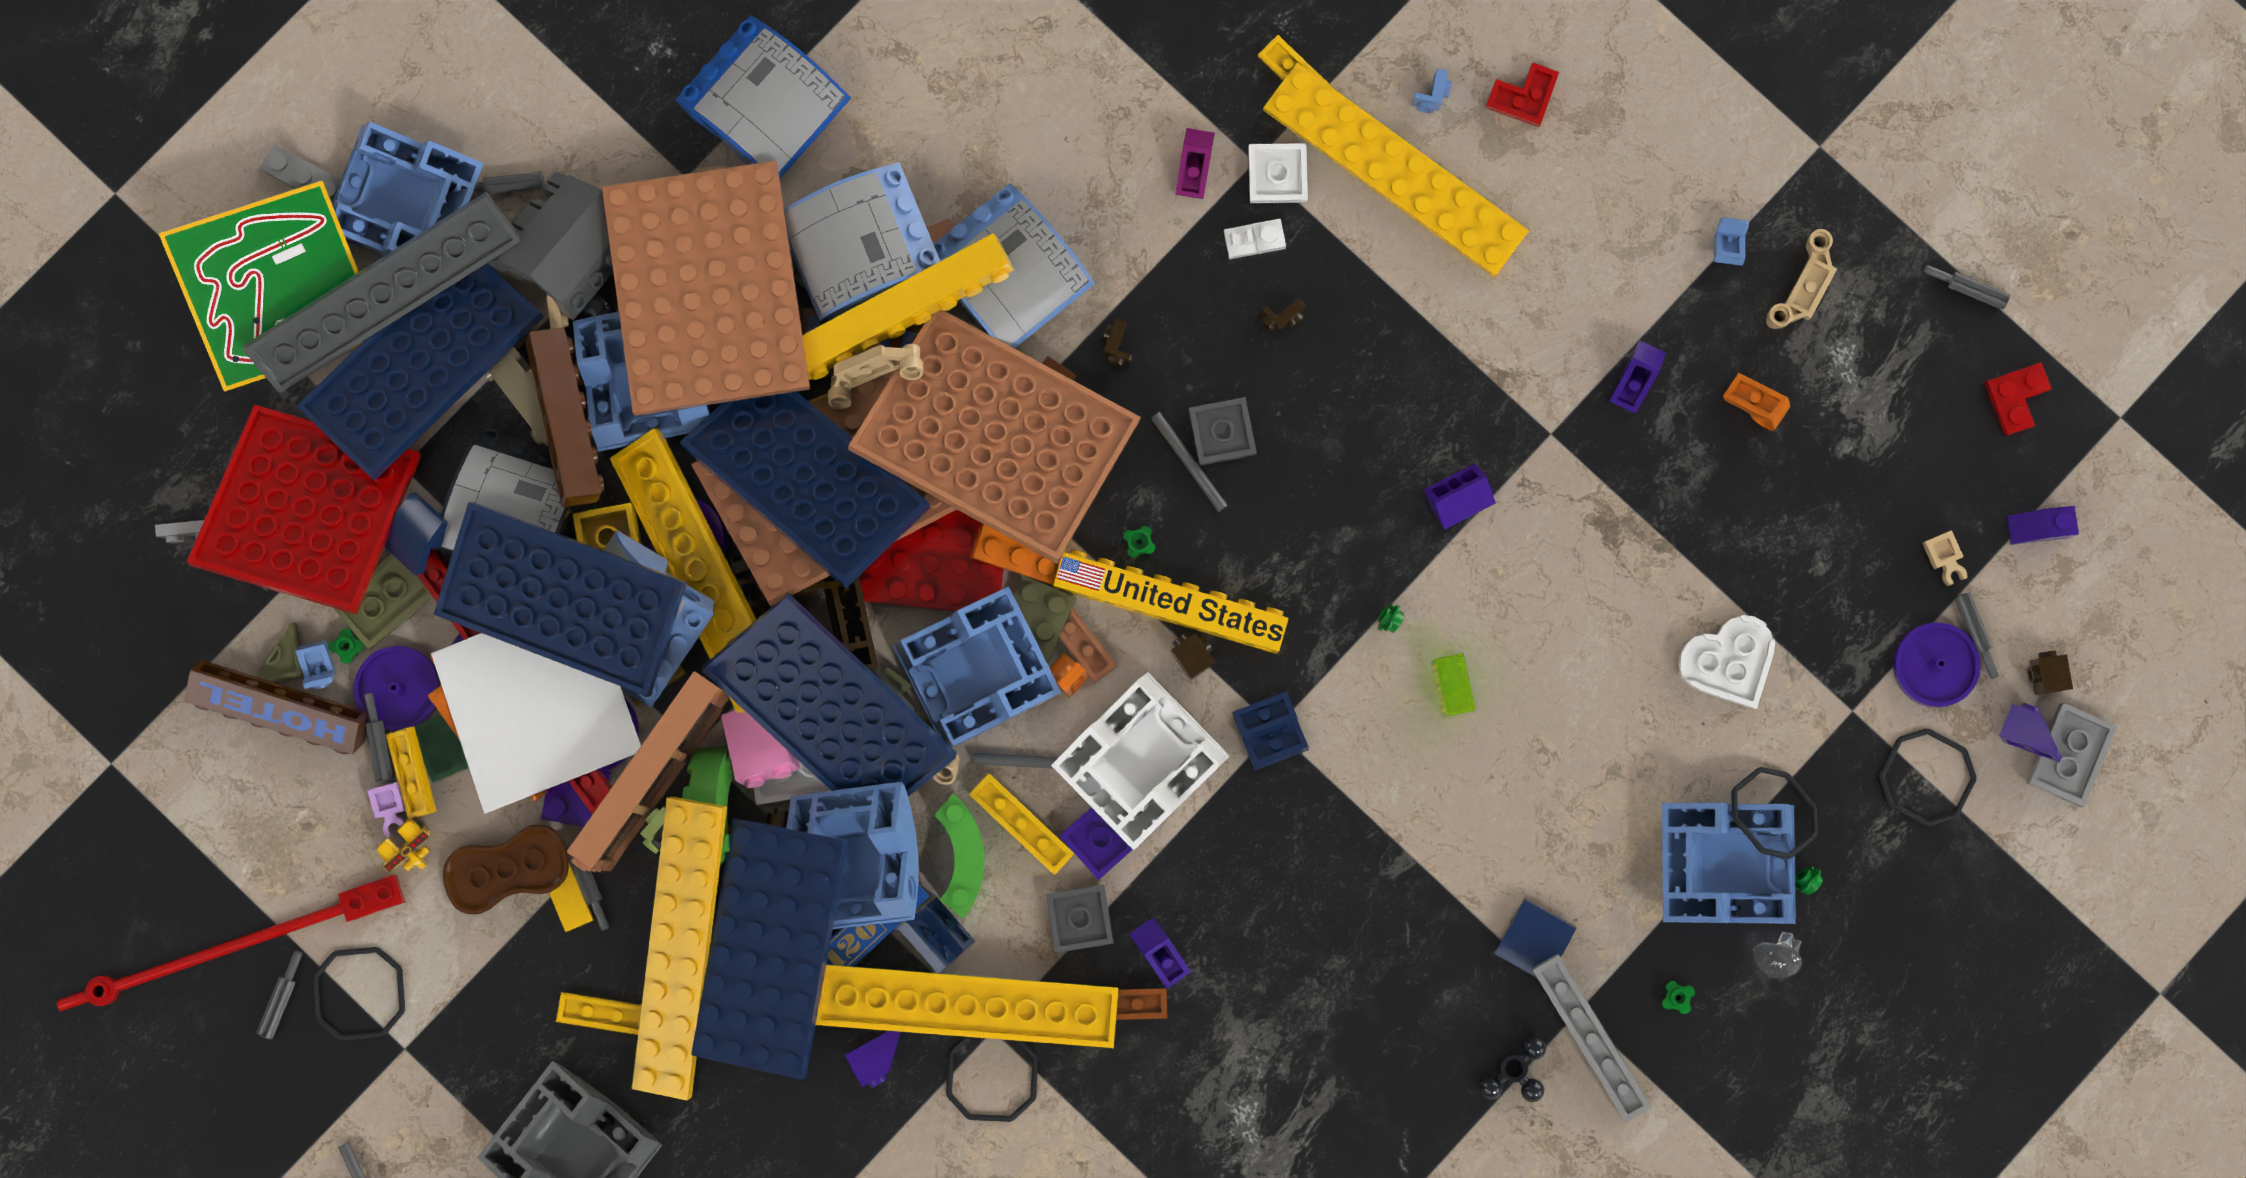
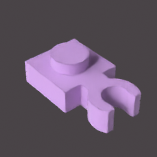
M398 781L367 790L375 819L384 816L385 822L382 829L386 837L392 834L390 829L391 823H396L400 826L405 822V819L399 816L398 813L405 811Z

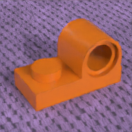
M1740 373L1737 374L1723 395L1726 402L1750 413L1756 423L1771 431L1777 428L1790 408L1788 397Z
M1064 652L1049 667L1060 691L1068 698L1089 678L1087 671Z

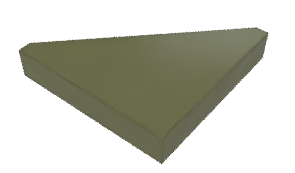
M296 623L288 625V629L278 644L274 646L256 677L274 683L304 677L295 652L296 648L301 646Z

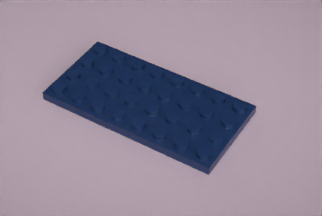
M486 263L367 338L317 385L297 407L375 481L544 316Z
M797 391L723 402L680 441L683 449L844 588H847L930 509L929 502L899 477L848 450V446L853 438Z
M468 502L433 615L644 696H650L687 582L478 503Z
M789 593L703 665L702 672L831 791L902 782L909 797L956 758L957 752Z
M733 818L729 838L730 852H727L692 1047V1056L796 1079H806L848 840Z

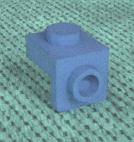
M1437 68L1430 95L1414 93L1411 106L1417 107L1418 111L1424 113H1432L1433 110L1439 111L1443 97L1448 98L1452 81L1447 80L1448 71Z
M1720 218L1714 234V262L1743 266L1745 261V235L1749 228V221L1735 218Z
M326 640L296 648L295 652L304 675L302 682L304 689L311 687L313 689H322L329 686L334 680L336 669Z

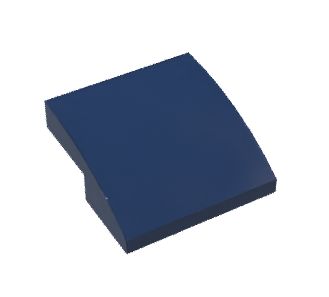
M416 492L410 493L392 519L385 548L413 575L424 574L431 548H441L448 521Z
M1287 691L1232 712L1254 771L1309 750Z
M937 897L915 914V920H908L899 928L937 973L941 972L975 942Z
M1524 898L1511 919L1508 929L1496 946L1494 953L1537 977L1532 968L1557 953L1561 957L1576 927Z

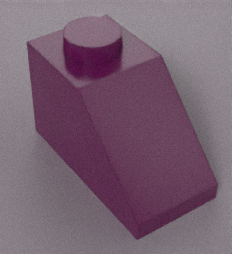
M1186 128L1175 195L1204 199L1214 132Z

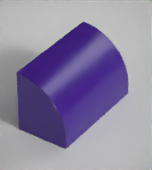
M1475 463L1424 489L1427 500L1444 529L1496 504L1486 475Z

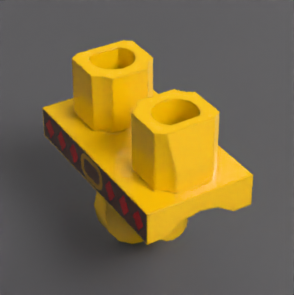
M408 818L397 829L398 833L406 840L404 844L398 847L387 837L376 848L384 860L383 867L389 873L406 857H409V859L402 866L407 871L415 865L422 870L427 866L424 857L430 852V849L426 845L418 851L415 849L430 837L429 833L431 830L426 825L420 827L416 822Z

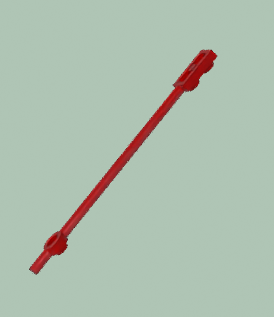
M394 874L339 893L340 903L117 980L109 976L94 977L88 982L85 991L57 1000V1007L60 1011H64L87 1002L95 1006L110 1005L117 999L119 991L344 914L346 922H351L406 903L398 876ZM98 986L104 988V994L101 997L96 993Z

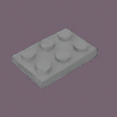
M2060 703L2049 731L2062 759L2059 763L2038 755L2027 784L2076 806L2085 807L2117 726L2068 704Z

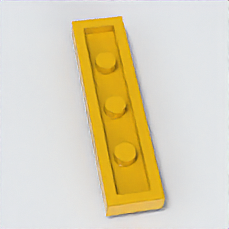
M990 773L969 793L982 808L1052 874L1056 875L1075 854Z

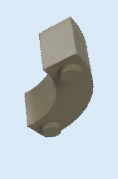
M513 346L484 375L490 382L496 381L533 430L529 434L539 445L545 444L548 446L531 367L518 349Z

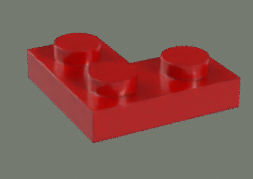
M1532 62L1523 88L1496 79L1485 108L1540 127L1559 72Z
M2042 362L1984 383L2004 436L2035 426L2025 399L2052 389Z

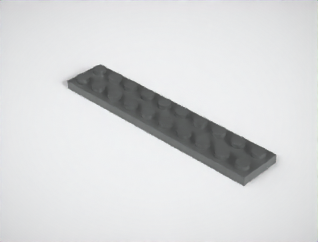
M485 192L243 345V351L275 389L281 393L521 242V237L489 194Z

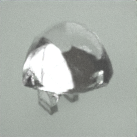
M1782 932L1777 944L1764 941L1756 945L1753 949V956L1757 966L1762 973L1773 979H1785L1795 975L1803 965V961L1798 953L1802 941L1794 939L1792 933Z

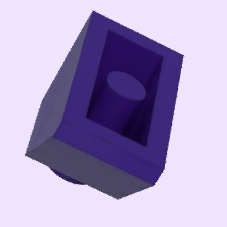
M1639 340L1610 398V402L1636 414L1661 369L1666 352Z
M2075 506L2041 509L2006 516L2010 545L2062 540L2079 535Z
M2023 703L2022 706L2012 704L1999 734L2003 743L2060 763L2062 756L2043 716L2039 713V709Z
M1154 917L1129 934L1167 989L1191 973Z
M887 1031L845 1055L862 1087L869 1084L873 1088L887 1080L884 1074L891 1070L902 1032Z

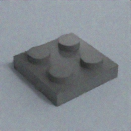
M1246 397L1188 408L1199 466L1257 454Z
M1105 885L1046 894L1055 953L1114 944Z

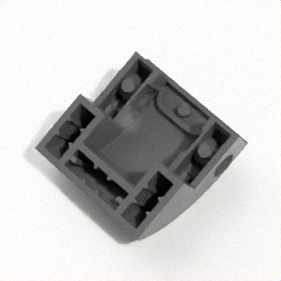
M552 1061L477 1158L498 1178H637L661 1148L662 1144L609 1098L574 1073Z

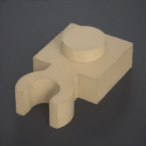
M1952 530L1922 543L1933 568L1937 569L1942 566L1944 570L1942 580L1946 586L1954 584L1951 579L1952 572H1956L1960 580L1967 578L1965 568L1958 565L1956 561L1964 556Z

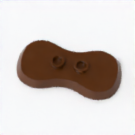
M546 825L528 826L502 844L494 846H464L454 851L444 864L443 880L446 893L457 910L462 913L475 915L490 910L501 900L514 894L550 893L560 887L568 875V853L559 833Z

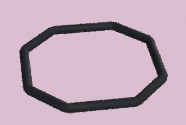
M1923 729L1900 736L1895 741L1879 773V780L1890 808L1925 826H1933L1959 816L1976 782V774L1965 747L1931 729ZM1926 734L1962 752L1971 778L1954 813L1929 821L1893 803L1885 779V775L1901 743Z
M1758 767L1732 789L1733 821L1762 854L1790 859L1817 837V807L1789 773ZM1760 773L1786 778L1811 808L1812 833L1789 853L1764 848L1738 818L1737 792Z
M378 947L334 951L313 975L315 1019L317 1023L340 1041L383 1037L405 1012L403 970L396 961ZM377 953L397 970L399 1011L382 1031L341 1035L321 1018L318 978L336 956Z
M963 1037L948 1053L946 1086L948 1099L969 1120L1001 1122L1015 1120L1036 1099L1037 1053L1026 1041H1018L1032 1056L1030 1098L1012 1115L970 1114L952 1094L954 1053L972 1038Z

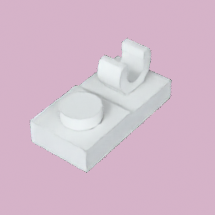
M1281 219L1224 229L1229 259L1286 249Z

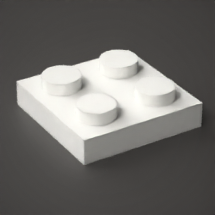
M1306 143L1249 144L1250 203H1299L1308 201Z

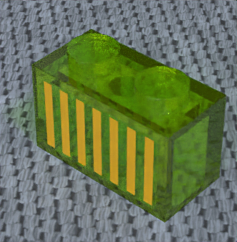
M1464 653L1432 660L1431 665L1443 719L1476 711Z

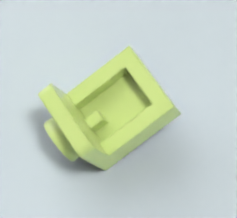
M665 807L661 810L656 808L645 820L648 825L640 833L645 838L642 843L655 854L660 850L651 841L663 827Z

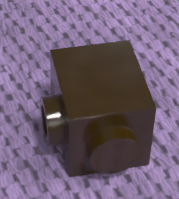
M1185 633L1173 642L1175 647L1170 653L1190 681L1215 664V660L1210 655L1213 649L1204 636L1198 638L1196 633L1189 637Z
M2056 650L2038 653V659L2029 661L2030 666H2028L2027 674L2030 683H2033L2035 695L2073 689L2067 654L2057 656Z

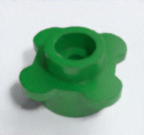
M1143 526L1141 529L1127 530L1124 533L1123 538L1128 544L1127 554L1129 557L1137 558L1139 554H1152L1155 551V545L1151 542V529L1149 527ZM1137 540H1142V544L1138 545L1136 543Z
M1390 604L1381 611L1378 617V630L1382 631L1384 629L1386 632L1394 633L1400 627L1404 613L1400 611L1399 605L1394 606Z
M342 629L340 636L328 644V649L330 652L336 653L342 663L349 664L358 655L359 651L364 649V644L352 635L350 629ZM346 643L349 645L347 649L344 648Z
M1812 866L1799 871L1795 877V890L1799 889L1801 893L1806 895L1814 893L1823 882V878L1820 876L1821 871L1819 869L1814 870Z
M1675 981L1668 982L1666 984L1665 999L1662 1000L1663 1008L1666 1010L1676 1009L1681 1014L1689 1013L1691 1010L1690 1000L1695 994L1694 988L1690 985L1680 986ZM1677 995L1681 996V999L1679 1001L1676 1000Z

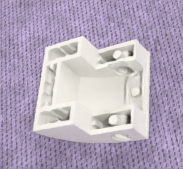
M1147 672L1101 718L1090 725L1051 766L1135 850L1230 755Z

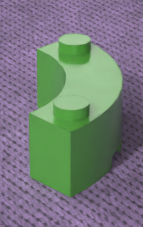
M728 745L697 748L687 768L691 778L689 786L683 788V798L727 806L729 789L734 777ZM727 813L720 864L726 859L727 852H730Z
M953 793L934 815L948 832L954 850L952 879L940 900L964 919L975 904L982 887L985 872V848L975 818L967 806Z

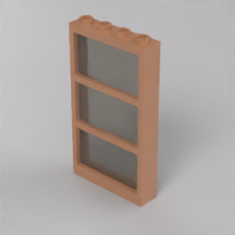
M693 671L567 850V853L573 856L570 862L583 871L588 870L591 872L592 870L599 873L601 871H612L645 824L647 817L657 807L695 750L730 703L729 696L721 688Z

